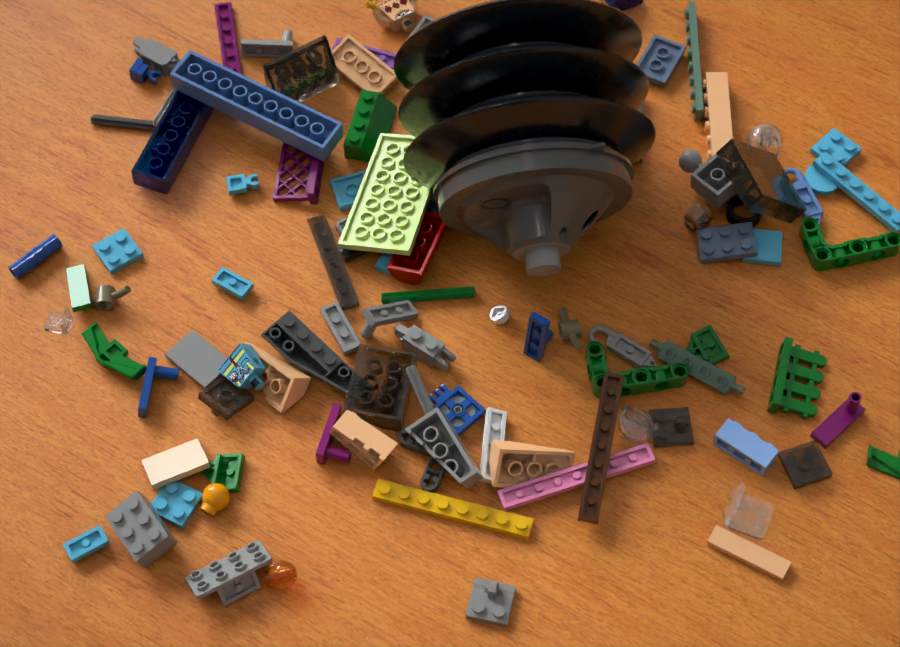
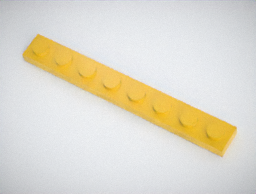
M382 479L377 480L372 495V500L529 540L534 523L533 518Z

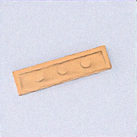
M718 525L715 526L707 541V545L780 581H783L791 565V561Z

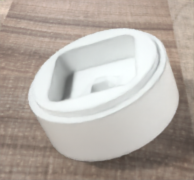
M503 305L494 307L490 312L491 320L497 325L505 323L510 316L509 311Z

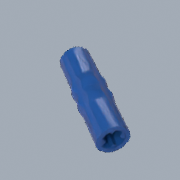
M52 234L10 265L8 269L19 280L63 247L58 237Z

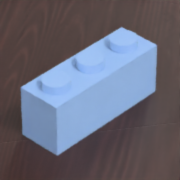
M729 418L714 436L713 445L762 477L777 459L779 450L774 445L766 443L757 434L749 432L739 422L732 421Z

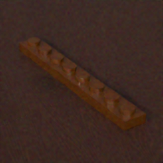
M604 373L577 521L598 524L624 375Z

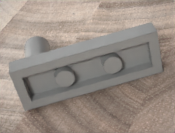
M285 30L281 41L242 39V57L294 59L293 32Z
M410 300L365 308L362 314L367 322L361 331V336L365 339H370L377 326L416 319L419 313Z

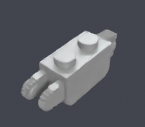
M139 37L133 40L135 53L140 55L145 65H148L153 71H159L163 76L170 75L171 71L181 61L178 59V54L175 50L163 46L159 41H154L150 38L146 41Z
M398 324L394 328L395 335L403 343V349L429 367L436 365L446 371L449 365L442 357L451 362L456 360L455 354L446 349L443 342L416 325L407 328Z

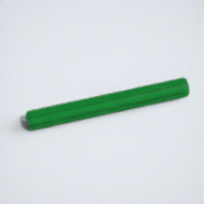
M474 286L389 292L381 294L382 304H390L405 300L417 302L469 298L475 296Z

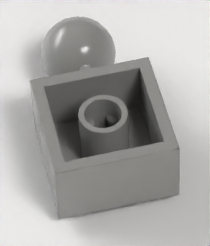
M686 150L679 157L680 168L684 172L692 173L691 188L717 209L744 187V173L718 153L704 164H702L700 153L695 150Z

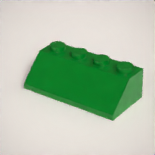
M361 90L343 145L344 155L347 159L370 162L380 133H390L397 106L379 92Z

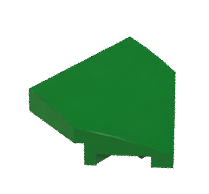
M711 324L695 333H691L687 351L714 365L730 358Z
M218 452L216 458L209 463L210 468L202 470V472L212 484H222L230 493H238L245 456L243 453L221 455Z

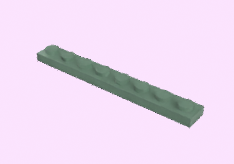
M688 1V8L684 9V19H687V22H685V32H688V35H686V45H689L687 59H690V62H688V72H691L689 76V86H692L690 100H693L691 114H694L695 121H702L704 106L695 1Z

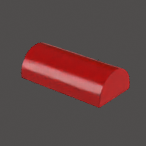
M425 212L410 256L393 254L387 269L395 279L410 285H417L422 282L448 227L442 222L439 214Z

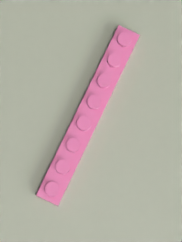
M645 443L611 454L606 479L654 464L656 459L649 444ZM588 462L498 490L497 495L503 510L508 511L584 486Z

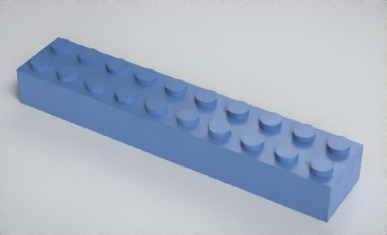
M192 50L186 53L170 73L172 88L321 161L326 160L343 137V123Z

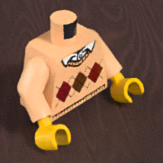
M366 0V7L373 10L371 12L379 25L390 28L395 32L403 28L406 32H411L414 29L413 23L417 14V0H386L380 4H377V0H371L373 4Z

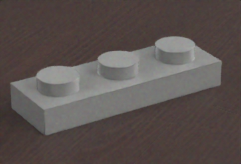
M337 301L320 308V313L344 356L362 349V344Z

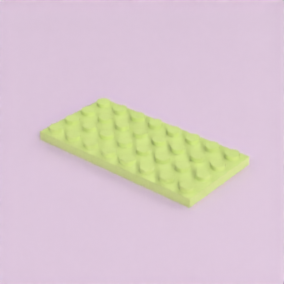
M380 133L338 242L340 249L411 255L433 190L414 181L404 168V154L408 146L415 139L414 136Z

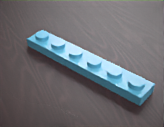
M825 151L813 161L812 166L888 229L896 233L900 231V212Z

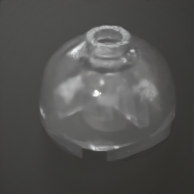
M768 123L755 126L749 132L746 141L749 153L755 158L767 160L768 157H777L783 145L782 133L777 127Z
M626 405L620 412L617 423L622 438L630 443H642L649 440L657 431L658 423L656 422L654 425L651 421L653 417L645 410L637 406H633L631 409L628 408L629 405Z

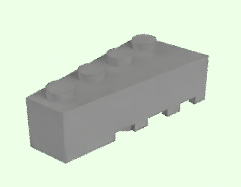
M439 407L405 428L464 487L469 488L484 478L445 412Z

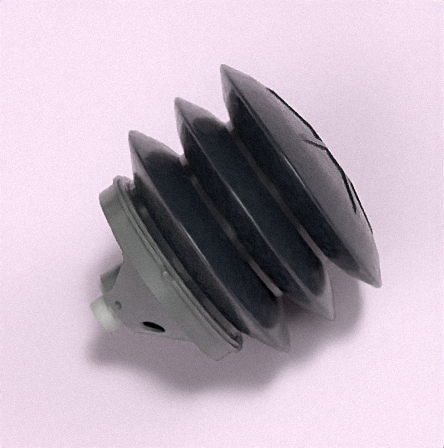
M491 0L463 8L436 19L420 28L403 43L395 56L393 67L396 77L409 91L401 101L398 116L402 126L415 137L404 154L403 165L408 175L414 181L433 190L434 200L439 206L440 218L445 225L462 233L485 237L516 260L525 261L526 273L530 276H548L561 271L560 257L568 254L594 223L615 214L627 205L633 193L631 183L634 177L633 165L647 154L656 137L653 123L637 110L648 94L649 82L645 73L633 63V60L640 51L643 38L639 26L631 17L615 7L592 0Z

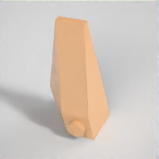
M492 440L489 455L492 486L507 488L570 468L573 465L575 452L513 441Z

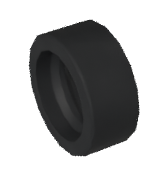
M742 193L733 196L729 200L726 209L728 222L730 224L752 222L753 227L758 225L762 214L760 201L750 194ZM740 205L748 206L754 210L755 215L743 218L736 215L733 209Z

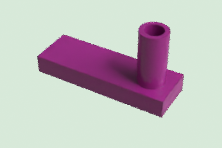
M852 392L849 398L811 433L810 437L826 449L865 412V408L860 405L861 394Z
M333 403L316 451V460L319 464L325 465L327 458L346 463L350 462L351 451L331 447L334 437L329 433V430L342 416L341 404Z

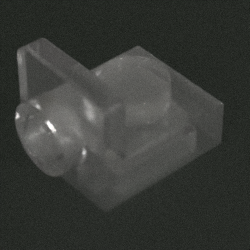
M65 309L64 314L50 311L44 325L45 331L67 335L69 328H72L74 323L70 310Z

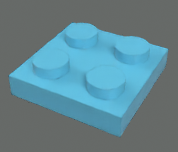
M833 128L811 147L810 153L818 158L826 151L845 167L861 153L862 148Z
M125 228L92 245L94 252L111 275L144 257L142 251Z
M175 481L163 486L151 505L162 520L184 529L201 503L203 493L179 481Z

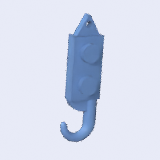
M796 168L785 169L781 173L782 181H785V176L789 173L794 174L798 180L792 184L791 194L803 218H815L820 225L823 210L809 183L807 184L800 170Z

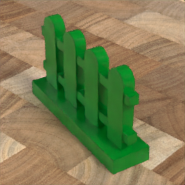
M785 337L779 348L767 411L775 414L777 409L781 408L784 413L791 411L801 414L803 419L814 417L818 409L815 405L810 404L811 400H818L821 392L813 387V385L820 384L824 379V375L816 371L817 367L823 368L827 363V359L819 354L820 351L810 352L801 349V345L798 344L795 347L792 346L793 339ZM798 361L811 365V369L797 365ZM794 378L807 381L808 385L796 382ZM791 394L803 397L805 401L791 398Z

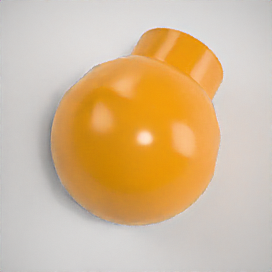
M219 483L208 485L202 494L203 504L200 510L214 517L217 511L223 510L229 504V490Z

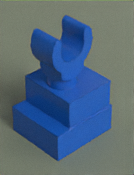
M137 58L129 69L131 80L144 84L146 79H148L152 84L156 85L157 81L154 77L161 78L159 71H149L148 65H145L144 60Z

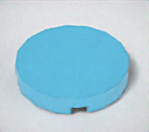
M811 165L806 170L804 178L807 184L809 183L813 193L825 196L833 194L839 188L814 166Z

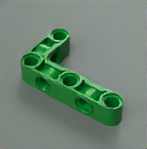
M806 217L802 220L799 237L812 268L816 271H826L893 257L898 254L900 249V234L896 232L845 241L836 245H828L823 238V231L818 221L812 217Z
M591 341L586 346L585 360L593 393L600 399L602 388L599 386L603 384L604 373L613 372H610L607 368V356L605 355L603 345L598 341ZM672 363L658 367L649 366L629 369L628 371L614 374L624 375L621 396H629L683 387L687 382L689 369L683 363Z

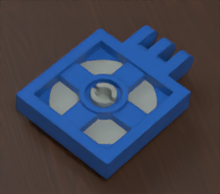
M441 384L439 386L440 390L435 389L433 391L435 396L433 394L429 395L431 402L434 404V409L439 407L445 412L459 436L486 414V409L459 385L451 391L444 384Z

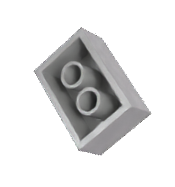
M135 491L105 515V518L135 562L144 568L148 567L177 543L149 500L138 491Z

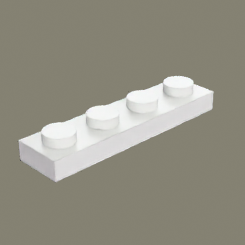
M488 407L486 410L480 472L484 478L479 481L492 484L489 465L492 440L504 441L507 411Z

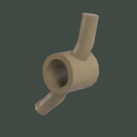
M110 285L98 286L96 297L91 298V304L102 311L112 310L115 306V299L130 293L131 288L125 286L116 291Z
M560 308L558 310L562 322L558 323L560 338L562 341L570 340L575 347H579L581 341L578 338L582 337L579 320H569L566 308Z

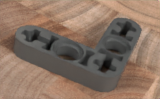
M402 429L398 433L399 445L405 449L430 457L422 475L420 487L421 490L435 493L441 484L446 469L442 466L440 471H433L431 469L432 465L440 463L425 448H422L405 429ZM407 435L410 436V439L404 441V438H406ZM431 476H432V477H433V485H430L429 487H426V484H428V483L430 482V479H431Z

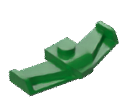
M97 322L81 333L95 355L96 361L102 367L111 368L136 381L146 373L147 367L144 364L141 365L127 358L126 356L129 355L128 350L117 340L114 339L109 344Z
M869 445L866 466L900 479V450L898 457Z

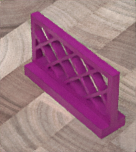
M283 142L273 194L274 202L309 201L310 204H318L325 161H321L297 148L289 153L287 147L291 145ZM301 151L304 155L296 160L293 156ZM308 158L310 163L304 167L301 163ZM289 159L294 161V163H292L288 167L284 165L285 162H287ZM299 166L301 170L294 175L291 170ZM288 173L291 178L283 182L282 177ZM306 173L308 177L300 181L298 178ZM296 180L299 184L291 189L288 185ZM303 187L305 194L297 195L296 192ZM284 188L289 191L285 195H279V192Z

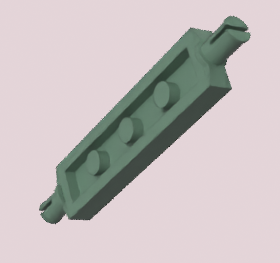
M654 339L651 340L652 343L649 346L658 350V358L669 364H685L689 369L688 374L725 394H728L731 390L740 395L744 393L742 391H745V388L736 384V376L669 340H666L663 344Z

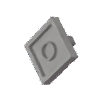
M475 577L466 619L507 627L516 586Z

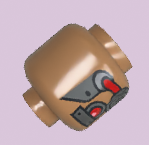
M694 204L684 215L686 227L691 231L694 229L702 230L711 222L712 212L704 204Z

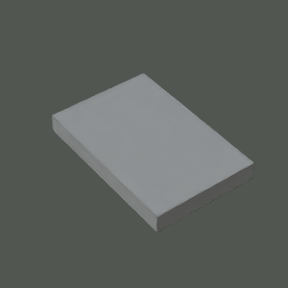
M191 330L165 353V357L205 391L223 376L218 369L226 361L227 357L194 330Z

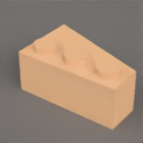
M346 410L329 430L333 437L373 471L398 444L359 418L356 413Z

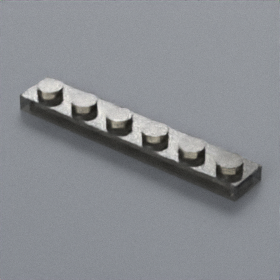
M325 214L307 219L342 311L358 307V298Z

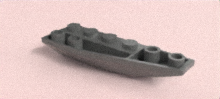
M290 310L261 334L287 361L353 399L359 400L371 389V386Z

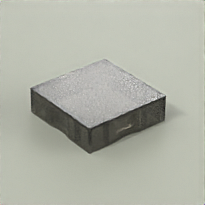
M734 139L728 141L716 152L748 211L769 215L775 219L792 223L807 210L774 153Z

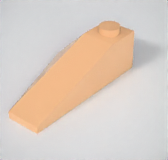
M251 344L265 366V371L260 376L265 384L260 390L267 396L265 399L268 404L280 413H284L304 396L311 378L294 366Z

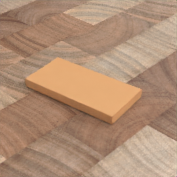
M349 34L325 58L326 62L361 90L379 92L383 95L398 80L393 69Z

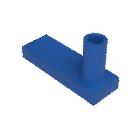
M533 312L529 317L523 353L540 362L544 357L546 344L552 338L553 332L549 329L550 320Z
M149 357L138 406V417L146 418L154 377L178 380L179 369L157 366V358Z

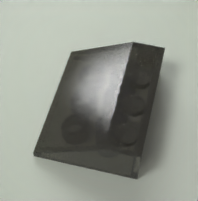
M325 35L263 65L266 87L299 103L339 83L338 70Z
M360 344L342 412L345 413L346 410L356 413L359 418L369 424L382 429L400 432L403 429L413 387L406 368L415 365L417 368V353Z

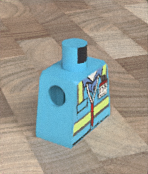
M239 343L218 369L223 376L239 388L250 389L253 387L258 391L265 384L260 378L265 371V366L251 344Z

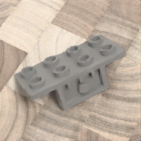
M257 540L248 543L237 551L230 552L227 556L211 562L200 570L193 571L185 579L197 599L217 591L222 604L226 606L260 588L261 585L255 571L273 562L262 543Z

